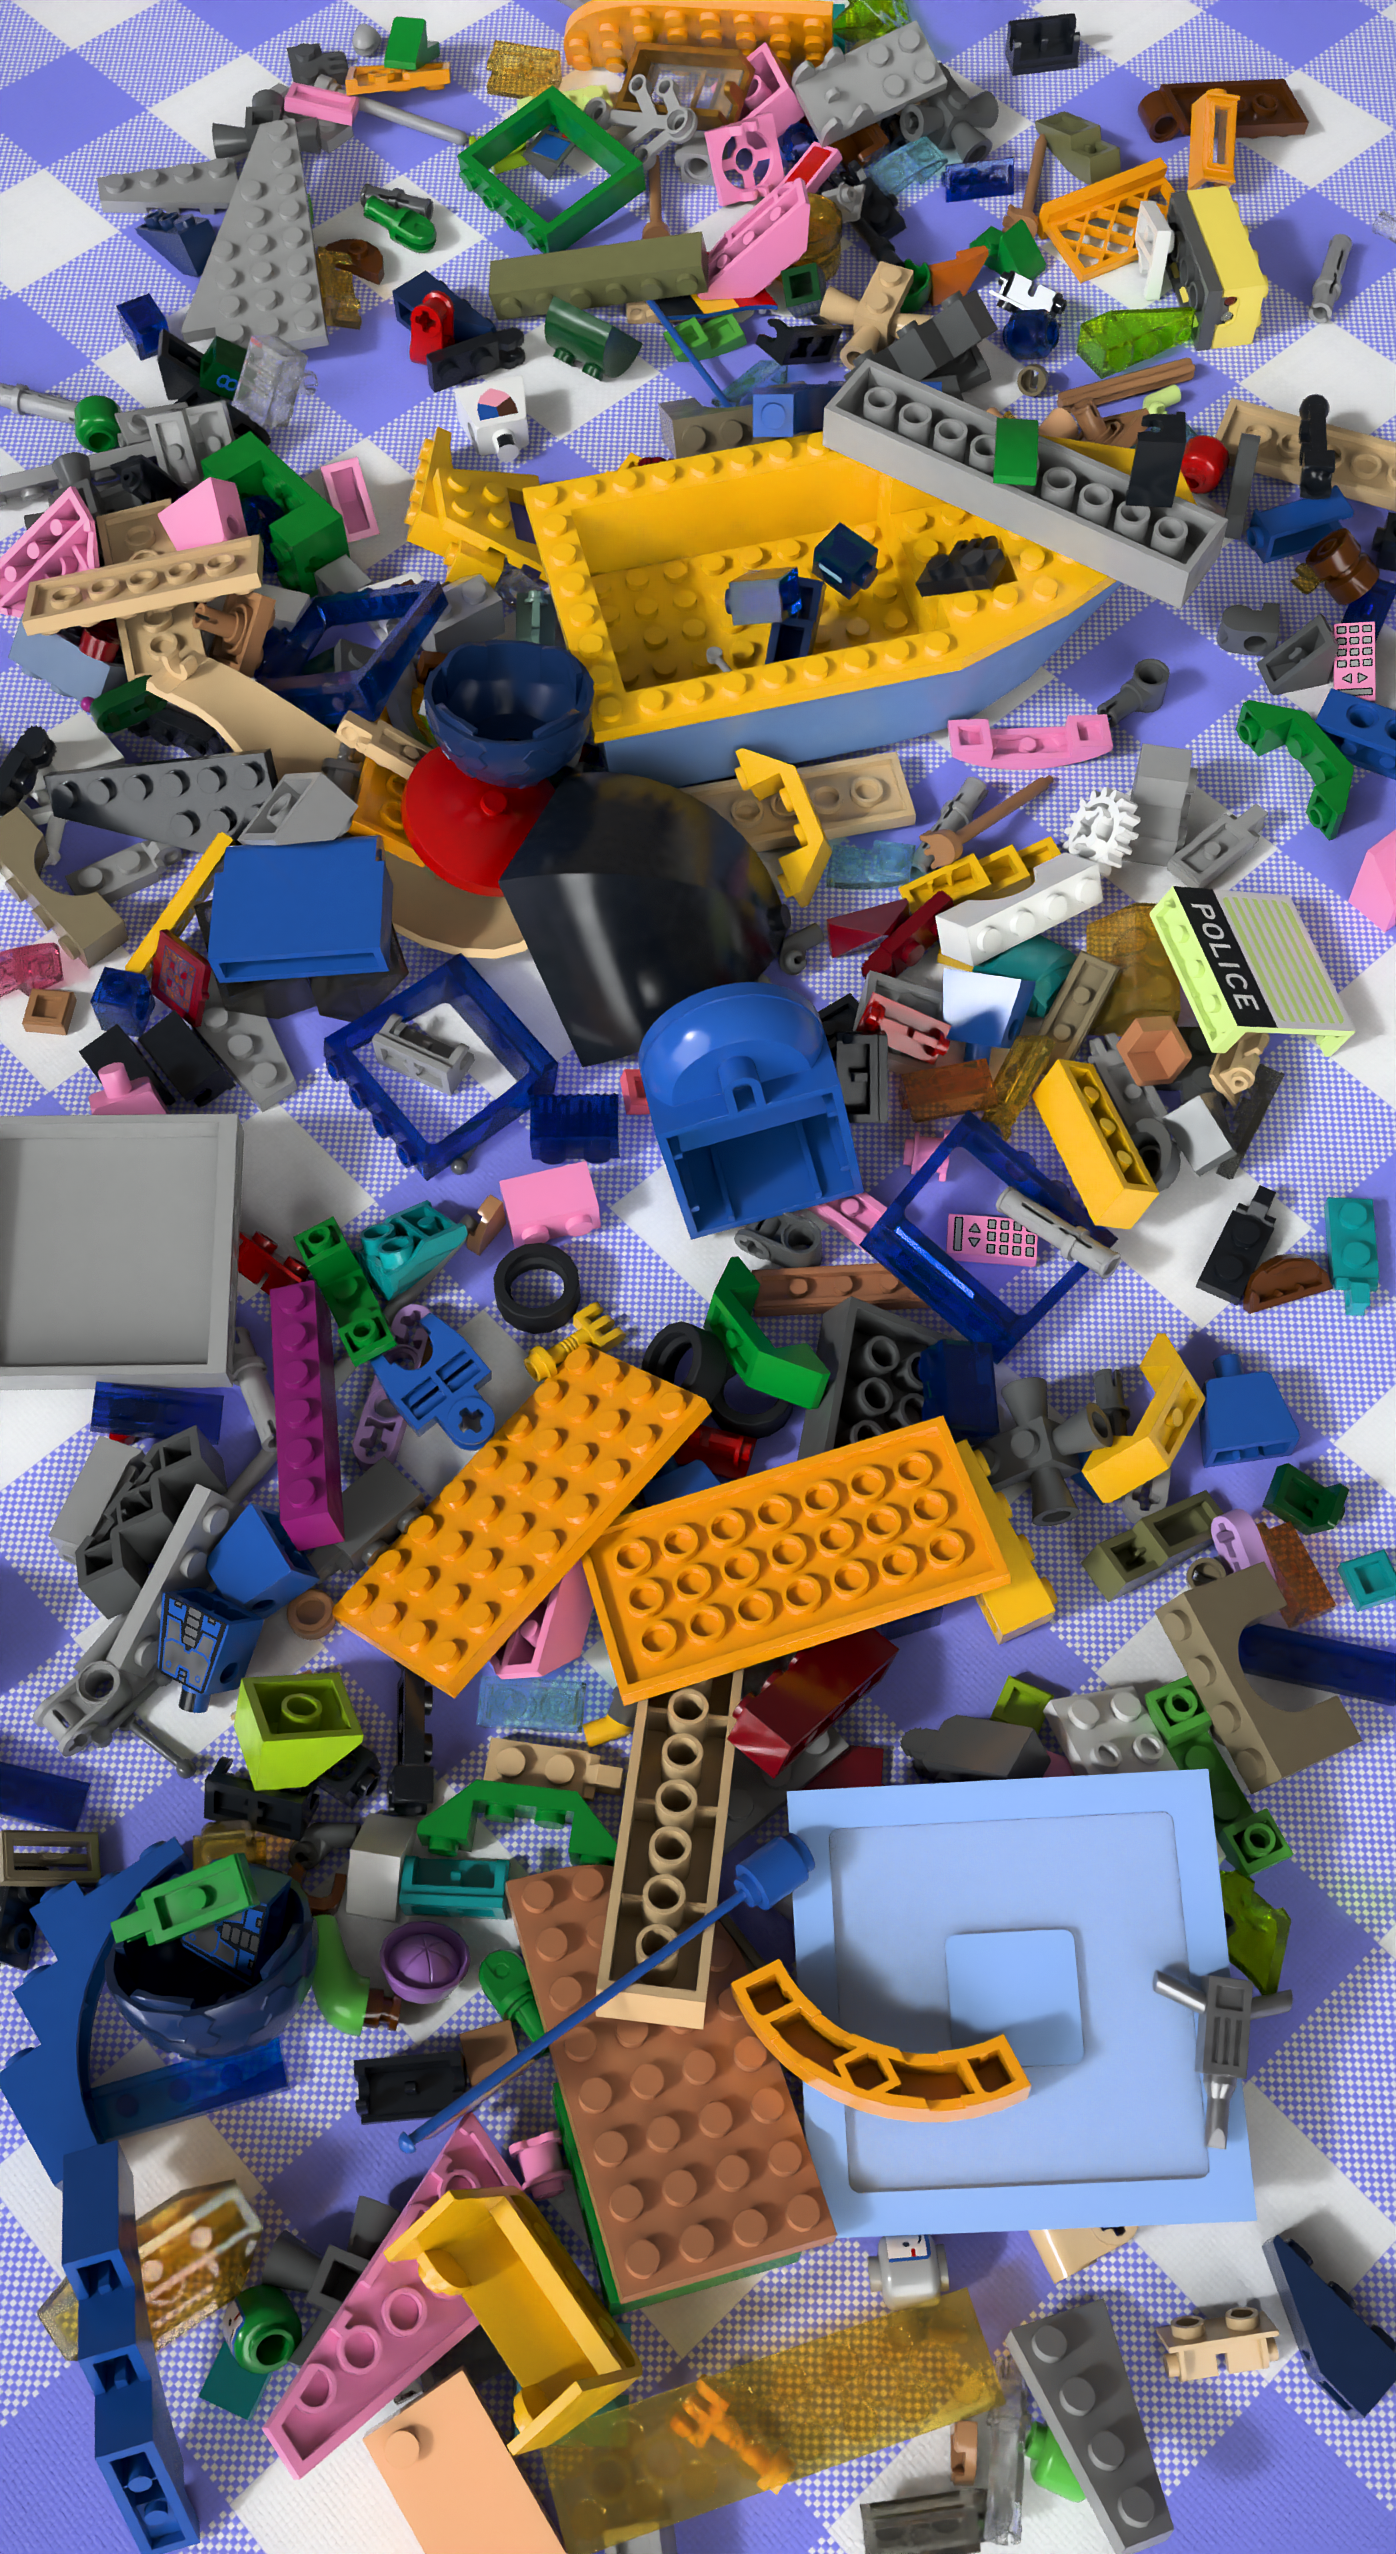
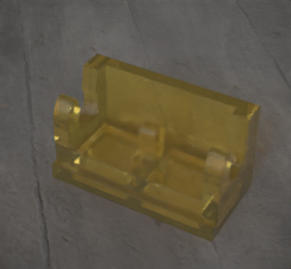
M495 40L494 48L486 66V70L492 71L487 83V94L522 99L532 95L536 97L552 85L559 89L562 82L559 50Z
M318 246L316 258L326 326L360 329L362 320L358 309L361 308L360 300L355 298L352 273L346 270L335 269V265L338 263L351 265V256L343 252L327 251L325 247Z

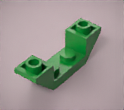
M1253 700L1244 702L1235 729L1241 741L1249 745L1258 757L1286 745L1290 755L1304 766L1316 784L1305 813L1308 815L1311 824L1315 828L1320 829L1329 841L1336 838L1345 814L1354 766L1307 712Z
M334 1216L294 1236L293 1238L305 1264L320 1287L339 1327L337 1331L354 1366L357 1367L397 1346V1338Z
M739 1256L731 1257L714 1290L703 1328L716 1334L725 1347L727 1360L748 1387L809 1410L818 1409L828 1383L830 1371L807 1343L775 1348L769 1338L765 1336L751 1318L761 1284Z
M477 1779L421 1820L417 1826V1836L421 1845L428 1847L427 1851L429 1853L445 1857H455L458 1855V1850L472 1852L478 1813H485L484 1817L487 1820L498 1823H513L515 1817L535 1819V1825L547 1829H563L565 1823L572 1824L568 1849L571 1865L614 1866L617 1843L577 1791Z

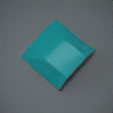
M1038 934L982 962L980 965L974 966L972 972L1036 981L1035 990L1026 1016L1044 1019L1050 1011L1077 956L1066 948Z
M426 1200L388 1216L384 1223L375 1224L364 1229L359 1235L362 1245L354 1248L353 1253L371 1288L390 1301L410 1289L430 1273L463 1242L468 1233L463 1223L456 1224L432 1208L431 1202Z

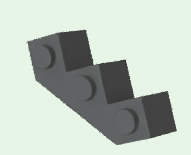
M976 289L965 296H962L959 290L940 303L944 310L920 325H918L916 320H913L896 332L900 339L876 354L873 353L872 349H869L852 361L855 368L845 374L844 378L848 381L867 358L916 381L923 380L993 334L998 328Z
M197 1425L166 1438L151 1447L142 1460L146 1467L135 1483L126 1481L103 1514L108 1520L95 1537L87 1535L75 1551L78 1587L108 1620L132 1609L149 1576L147 1565L157 1561L196 1483L220 1495L228 1492L223 1459Z

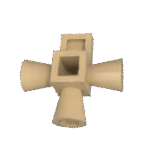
M880 261L860 301L833 286L828 287L821 304L820 316L826 318L832 324L853 325V337L840 351V359L848 369H854L855 366L852 361L867 350L872 349L873 353L876 354L893 344L895 338L900 339L896 332L908 323L916 320L918 325L934 317V315L900 313V308L914 281V270Z

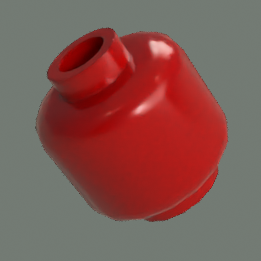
M1198 435L1186 443L1180 470L1192 493L1206 494L1213 491L1219 485L1228 469L1230 461L1229 452L1220 440L1208 435Z

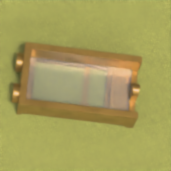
M637 42L628 64L622 88L617 96L615 109L642 113L636 97L630 93L628 86L630 80L635 75L643 74L652 83L651 97L659 115H667L668 110L665 102L656 94V85L663 77H670L679 86L678 99L681 106L691 108L698 117L696 130L708 131L738 122L755 73V68L742 51L738 49Z

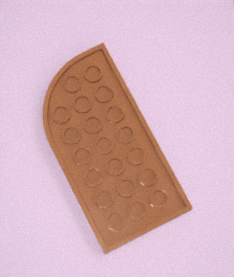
M572 1866L506 1881V1897L545 2034L596 1997L614 1866ZM718 1920L715 1922L703 2030L598 2017L595 2011L548 2046L620 2304L832 2243L837 2236L779 2060L764 2046L747 2023L734 2000L731 1982L749 1974V1971L733 1939Z

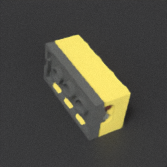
M1228 186L1188 190L1187 193L1186 191L1172 192L1167 219L1169 227L1174 231L1175 240L1173 251L1167 255L1165 268L1195 350L1202 351L1210 350V348L1217 349L1252 344L1255 330L1261 324V305L1263 298H1266L1268 295L1269 284L1267 276L1265 274L1262 275L1260 270L1258 253L1255 249H1252L1249 242L1248 228L1242 224L1239 217L1238 202L1236 200L1233 201Z

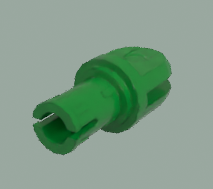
M372 195L367 200L363 216L387 229L392 241L416 253H426L433 249L437 233L434 224L430 220L407 206L399 209L392 207L375 195Z
M499 1949L489 1953L482 1961L479 1969L481 1988L502 2020L518 2022L526 2035L534 2043L545 2032L525 1961L512 1950ZM548 2046L539 2052L541 2057L550 2055Z

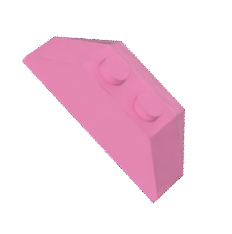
M799 177L794 182H787L777 186L722 236L708 254V292L699 293V298L702 300L754 297L763 288L770 286L775 278L781 274L782 270L795 264L807 251L810 202L806 184L802 178Z
M70 486L0 558V614L21 618L22 613H24L29 582L100 567L95 520L76 487Z
M581 1558L490 1658L489 1661L498 1677L501 1679L541 1677L581 1656L594 1607Z

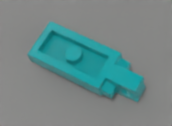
M1328 1197L1324 1204L1329 1278L1335 1290H1344L1345 1314L1364 1316L1366 1307L1370 1306V1292H1376L1379 1280L1373 1199Z

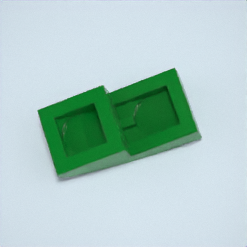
M997 418L993 483L1035 486L1038 458V420Z

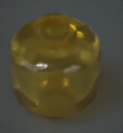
M247 1820L208 1822L202 1827L200 1835L192 1837L193 1871L210 1864L214 1859L225 1858L235 1853H245L248 1863L266 1866V1837L256 1836L253 1824Z

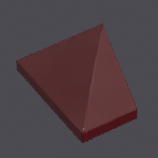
M904 898L826 919L831 957L836 958L880 946L890 934L910 917L908 900Z

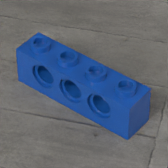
M1331 688L1317 716L1316 724L1352 765L1396 780V711Z

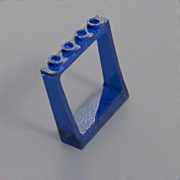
M422 580L414 585L401 586L393 584L389 588L375 590L364 588L360 592L352 593L338 591L334 595L315 597L255 681L323 725L340 724L348 710L368 721H376L380 717L404 670L449 605L440 582ZM402 618L367 663L360 669L299 676L328 628L337 625Z
M462 953L455 955L406 990L324 1038L323 1056L326 1058V1068L331 1078L336 1082L345 1081L349 1086V1095L354 1106L358 1110L368 1109L373 1115L372 1122L377 1134L382 1139L391 1137L396 1143V1152L400 1162L406 1168L415 1166L426 1181L450 1166L455 1159L461 1158L465 1153L486 1141L555 1092L559 1063ZM442 1003H448L515 1078L517 1083L439 1143L430 1144L354 1055L353 1051L372 1042L374 1035L379 1033L392 1014L396 1013L402 1016L401 1022L407 1023Z
M968 1110L859 1245L991 1361L998 1365L1090 1269L1077 1262L1027 1314L1018 1315L905 1216V1209L951 1152L957 1147L967 1149L1008 1186L1015 1187L1017 1191L1047 1208L1074 1227L1083 1226L1088 1229L1090 1237L1110 1249L1117 1242L1118 1238L1106 1227L1094 1225L1088 1211L1070 1197L1068 1187L1061 1181L1050 1180L1036 1168L1035 1159L1029 1153L1016 1151L1002 1139V1132L997 1125L992 1122H982Z

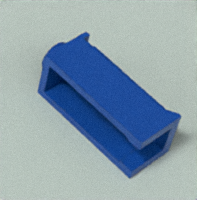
M1334 485L1331 489L1330 498H1304L1261 512L1258 509H1254L1250 526L1246 532L1249 547L1256 551L1263 564L1311 550L1323 537L1343 528L1338 520L1353 517L1354 510L1338 486Z

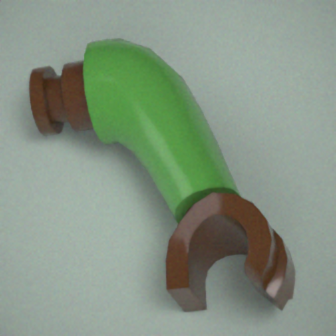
M296 1862L288 1870L287 1875L303 1885L307 1871L300 1862ZM336 1873L331 1893L327 1897H314L305 1892L313 1918L317 1920L319 1935L318 1962L312 1983L317 2006L327 2023L345 2034L360 2037L363 2027L377 2029L379 2023L387 2024L388 2031H396L402 1998L394 1992L392 1997L384 1996V1989L370 1987V1977L362 1976L354 1970L346 1953L338 1922L334 1915L338 1911L344 1894L347 1875Z

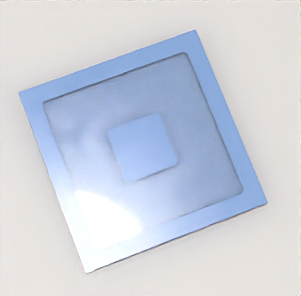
M1208 1769L787 1791L789 1833L797 1835L805 1843L815 1861V1868L808 1873V1880L792 1892L797 1986L801 1992L822 2012L823 2016L836 2026L850 2034H856L873 2042L898 2048L902 2052L938 2054V2051L969 2047L1004 2034L1031 2084L1027 2100L998 2112L951 2122H911L888 2119L859 2111L831 2099L803 2081L806 2143L837 2232L836 2238L1257 2221L1242 2079H1237V2086L1230 2099L1226 2150L1204 2147L1207 2094L1203 2084L1204 2073L1194 2072L1199 2013L1153 1991V1975L1156 1969L1200 1991L1202 1976L1213 1975L1231 1978Z

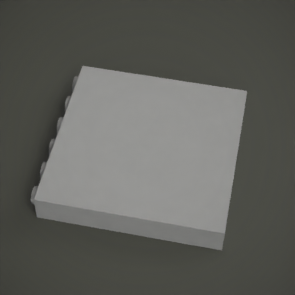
M238 1114L0 1116V1390L233 1387L244 1130Z

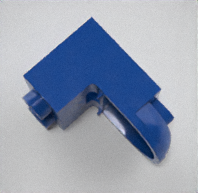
M763 982L726 984L701 991L680 1001L653 1023L641 1043L638 1064L655 1136L691 1240L783 1215L782 1213H791L864 1193L840 1081L820 1015L808 999L792 989L776 984Z

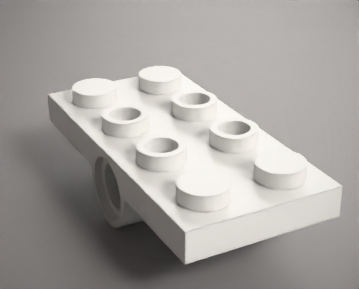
M1134 1686L1052 1699L1043 1710L1075 1776L1179 1770ZM1216 1839L1218 1863L1220 1865L1226 1855Z

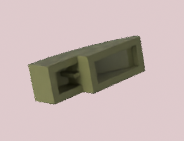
M1065 111L1035 121V128L1039 135H1045L1047 147L1060 163L1080 181L1091 185L1121 173L1120 147L1101 140L1100 125Z
M1204 1490L1143 1517L1132 1529L1098 1543L1081 1562V1565L1109 1603L1154 1580L1212 1545L1214 1541L1211 1534V1523L1214 1518L1224 1513L1207 1490Z

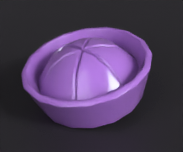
M431 1921L409 1922L395 1928L384 1939L379 1952L381 1968L393 1992L406 2001L418 2004L436 2003L447 1998L467 1975L471 1962L468 1945L460 1934L446 1925Z

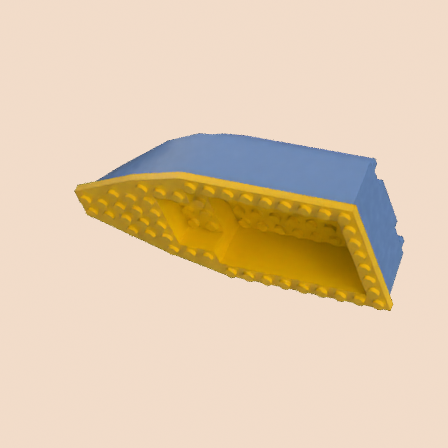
M823 431L523 488L524 503L567 650L586 667L594 681L593 715L590 729L594 743H597L606 772L645 777L674 788L737 776L734 769L741 765L735 751L741 748L788 764H796L901 742L947 728L948 720L970 719L1028 680L1123 583L823 446ZM1040 435L1131 475L1135 449ZM1180 470L1175 496L1197 505ZM997 537L999 548H1001L1007 562L991 589L921 597L916 582L931 558L940 554L949 555L959 540H968L970 542L973 538ZM819 564H822L824 567H826L831 572L842 579V582L840 583L838 580H836L831 575L826 573L824 570L819 568ZM783 574L824 581L827 586L812 655L765 664L772 622L744 623L757 618L756 614L777 611ZM713 646L719 647L722 650L723 660L732 671L723 673L717 664L709 663L706 651Z

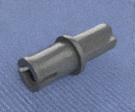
M1111 1369L1099 1370L1092 1376L1096 1404L1108 1418L1113 1436H1128L1126 1421L1130 1418V1410L1125 1406L1122 1372L1115 1369L1113 1372L1114 1379H1112Z

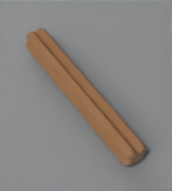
M1186 357L1061 391L1058 394L1057 406L1071 413V408L1077 402L1087 397H1092L1095 406L1172 384L1189 381L1194 378L1195 365L1191 358Z

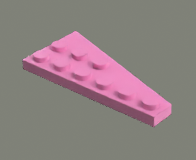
M473 2112L464 2115L262 2427L265 2435L294 2480L303 2478L480 2324L461 2294L454 2296L447 2295L444 2292L437 2294L424 2284L418 2273L419 2263L416 2259L389 2262L383 2254L392 2243L449 2190L515 2186L524 2192Z

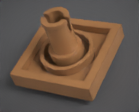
M1092 397L1080 400L1071 408V413L1082 430L1076 439L1078 441L1130 448L1137 444L1138 432H1144L1147 427L1141 426L1143 416L1149 414L1147 408L1102 418Z
M255 592L245 595L232 593L227 594L222 611L209 607L204 603L197 605L194 612L209 617V620L206 621L193 616V627L215 634L208 658H212L247 677L253 678L255 670L259 668L263 659L264 652L262 646L266 633L271 629L275 620L274 607L276 600Z

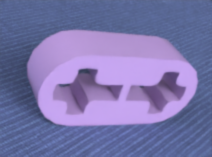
M1234 1509L1214 1518L1211 1523V1534L1226 1571V1576L1264 1561L1276 1582L1274 1570L1253 1518L1242 1509Z

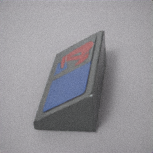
M549 124L538 134L522 156L549 180L576 145L555 126Z

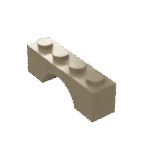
M17 806L0 818V873L7 880L5 885L18 902L27 901L33 908L31 911L33 917L45 931L52 928L60 937L58 942L61 948L72 960L79 958L88 968H91L129 940L124 920L98 892L78 896L66 895L51 889L40 879L43 865L50 855L45 837Z

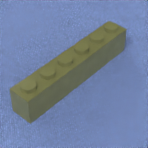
M700 231L490 261L489 297L497 319L500 321L547 314L553 296L582 310L708 292L709 258L703 234Z

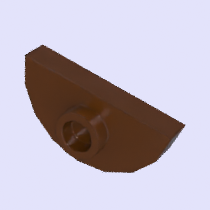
M342 239L326 245L319 251L321 262L377 285H380L384 278L383 256L377 247L361 239Z
M1295 1253L1277 1255L1263 1262L1250 1276L1243 1294V1310L1251 1314L1333 1289L1328 1273L1313 1260Z

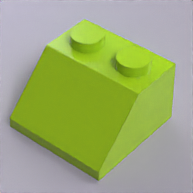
M339 1672L241 1678L234 1728L255 1791L306 1787L363 1742V1731Z

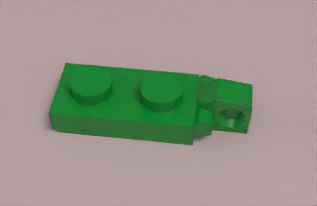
M245 1853L232 1854L141 1892L142 1896L135 1899L138 1911L110 1922L116 1944L123 1941L132 1942L146 1936L148 1945L154 1946L166 1944L261 1905Z

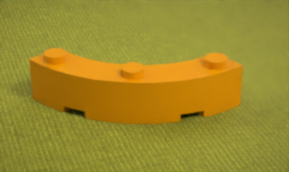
M780 1958L731 1982L735 2002L747 2023L764 2046L787 2069L806 2084L831 2099L859 2111L888 2119L911 2122H951L998 2112L1028 2099L1031 2084L1004 2034L969 2047L938 2051V2054L902 2052L898 2048L879 2044L856 2034H850L823 2016L822 2012L801 1992L791 1979Z

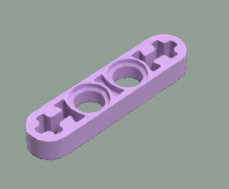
M410 1304L404 1306L395 1315L391 1328L397 1338V1346L382 1353L390 1364L397 1359L408 1358L415 1363L414 1369L420 1368L428 1334L423 1328H417L413 1337L414 1347L408 1345L409 1333L407 1326H413L416 1320H421L428 1313H432L427 1307L420 1304ZM376 1374L352 1446L358 1465L365 1471L371 1468L383 1456L394 1464L407 1427V1422L399 1413L390 1418H383L376 1413L378 1404L382 1400L388 1399ZM377 1428L382 1430L381 1444L385 1452L377 1451L373 1458L368 1456L365 1447L373 1448L378 1436Z

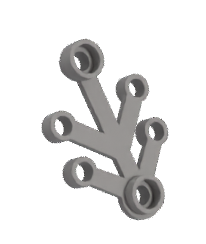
M637 74L630 80L628 88L630 93L636 97L642 113L614 110L601 97L591 99L586 104L583 112L604 130H608L611 126L635 128L619 141L629 151L654 131H662L649 144L639 146L633 154L643 163L644 171H648L654 167L657 160L656 155L672 142L676 144L685 143L694 135L698 126V117L691 108L681 106L678 99L679 86L670 77H663L656 85V94L665 102L668 110L667 115H659L651 97L652 83L643 74Z

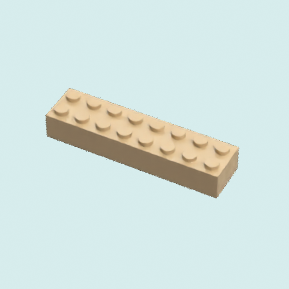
M744 1668L638 1701L596 1996L717 1907L735 1746L727 1738L737 1721L732 1717V1714L741 1701ZM715 1922L597 2009L596 2016L703 2030Z

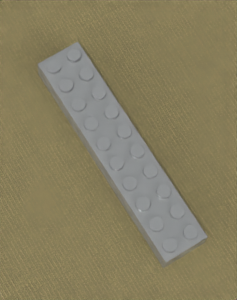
M867 358L824 407L823 446L1176 608L1181 609L1220 556L1228 523L1227 518L1177 496L1174 497L1172 508L1125 506L1130 475L1038 435L1036 485L993 483L996 420L1000 417Z

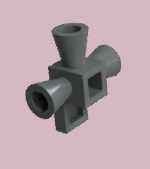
M938 63L948 81L946 89L926 98L929 102L928 106L906 105L900 115L901 132L910 142L926 137L936 151L956 147L964 167H975L989 155L992 149V142L975 127L988 129L994 126L999 112L997 100L989 91L981 92L969 98L950 75V71L942 63Z
M270 89L260 90L255 93L252 98V107H246L245 128L213 123L212 137L216 158L225 159L249 152L260 124L283 120L285 111L282 95ZM314 117L296 122L301 152L321 155V135L318 118Z
M79 452L63 454L52 463V469L63 487L52 491L54 499L56 501L70 486L76 487L95 520L100 567H104L105 562L96 517L145 505L146 503L125 491L122 483L99 492L91 482L89 457ZM45 512L25 515L26 529L28 530Z
M1027 1377L1010 1382L1002 1388L1001 1394L1017 1427L975 1445L971 1449L973 1451L979 1449L984 1455L991 1472L987 1479L994 1493L1021 1481L1031 1484L1032 1522L1034 1525L1054 1526L1076 1518L1080 1511L1064 1479L1081 1472L1078 1453L1112 1446L1113 1432L1109 1420L1103 1410L1097 1404L1091 1402L1060 1424L1048 1419L1047 1381L1045 1379Z
M359 2196L347 2250L345 2251L329 2244L324 2256L287 2230H284L278 2236L267 2257L262 2273V2284L308 2293L305 2300L317 2311H320L287 2361L288 2363L301 2369L401 2214L400 2211L377 2200Z

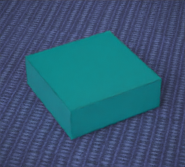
M1385 1549L1342 1562L1338 1566L1337 1571L1357 1612L1396 1600V1572Z
M224 2341L198 2397L251 2421L273 2372L254 2374L241 2368L233 2357L227 2342Z

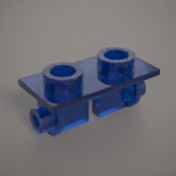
M1014 157L945 165V172H941L942 187H945L946 202L1014 194Z

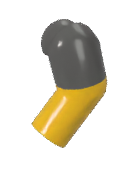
M618 1685L612 1692L614 1698L606 1717L582 1724L589 1748L627 1736L634 1730L638 1702L624 1706Z

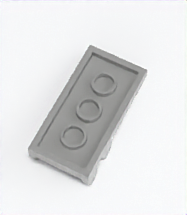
M917 20L846 54H843L841 48L833 47L824 56L823 63L814 68L811 62L805 60L795 70L792 76L791 88L823 148L903 110L908 104H916L945 90L948 81Z

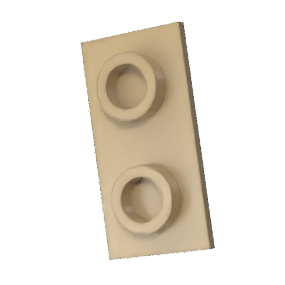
M1245 1032L1226 1053H1217L1209 1076L1215 1089L1222 1093L1233 1107L1237 1106L1242 1091L1254 1084L1255 1073L1260 1062L1258 1055L1263 1053L1264 1048L1269 1043L1270 1037L1268 1033Z
M1237 2307L1228 2310L1225 2313V2317L1206 2320L1199 2316H1181L1173 2319L1169 2326L1156 2327V2334L1169 2352L1163 2354L1166 2375L1168 2378L1178 2377L1180 2382L1219 2376L1216 2354H1225L1226 2368L1229 2374L1269 2368V2362L1278 2361V2349L1273 2337L1279 2336V2330L1264 2311H1258L1255 2308Z

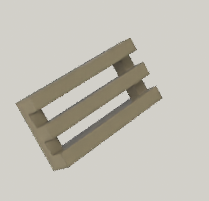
M0 1831V1886L55 1887L60 1884H69L76 1880L81 1887H95L96 1883L101 1879L98 1832ZM14 1846L86 1847L87 1854L14 1853ZM14 1866L87 1867L88 1871L14 1870Z

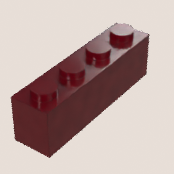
M872 1627L815 1645L813 1648L809 1647L799 1650L791 1660L788 1670L784 1672L781 1668L776 1669L762 1686L759 1695L756 1696L750 1692L741 1700L732 1714V1717L737 1721L727 1740L775 1779L882 1681L900 1649Z

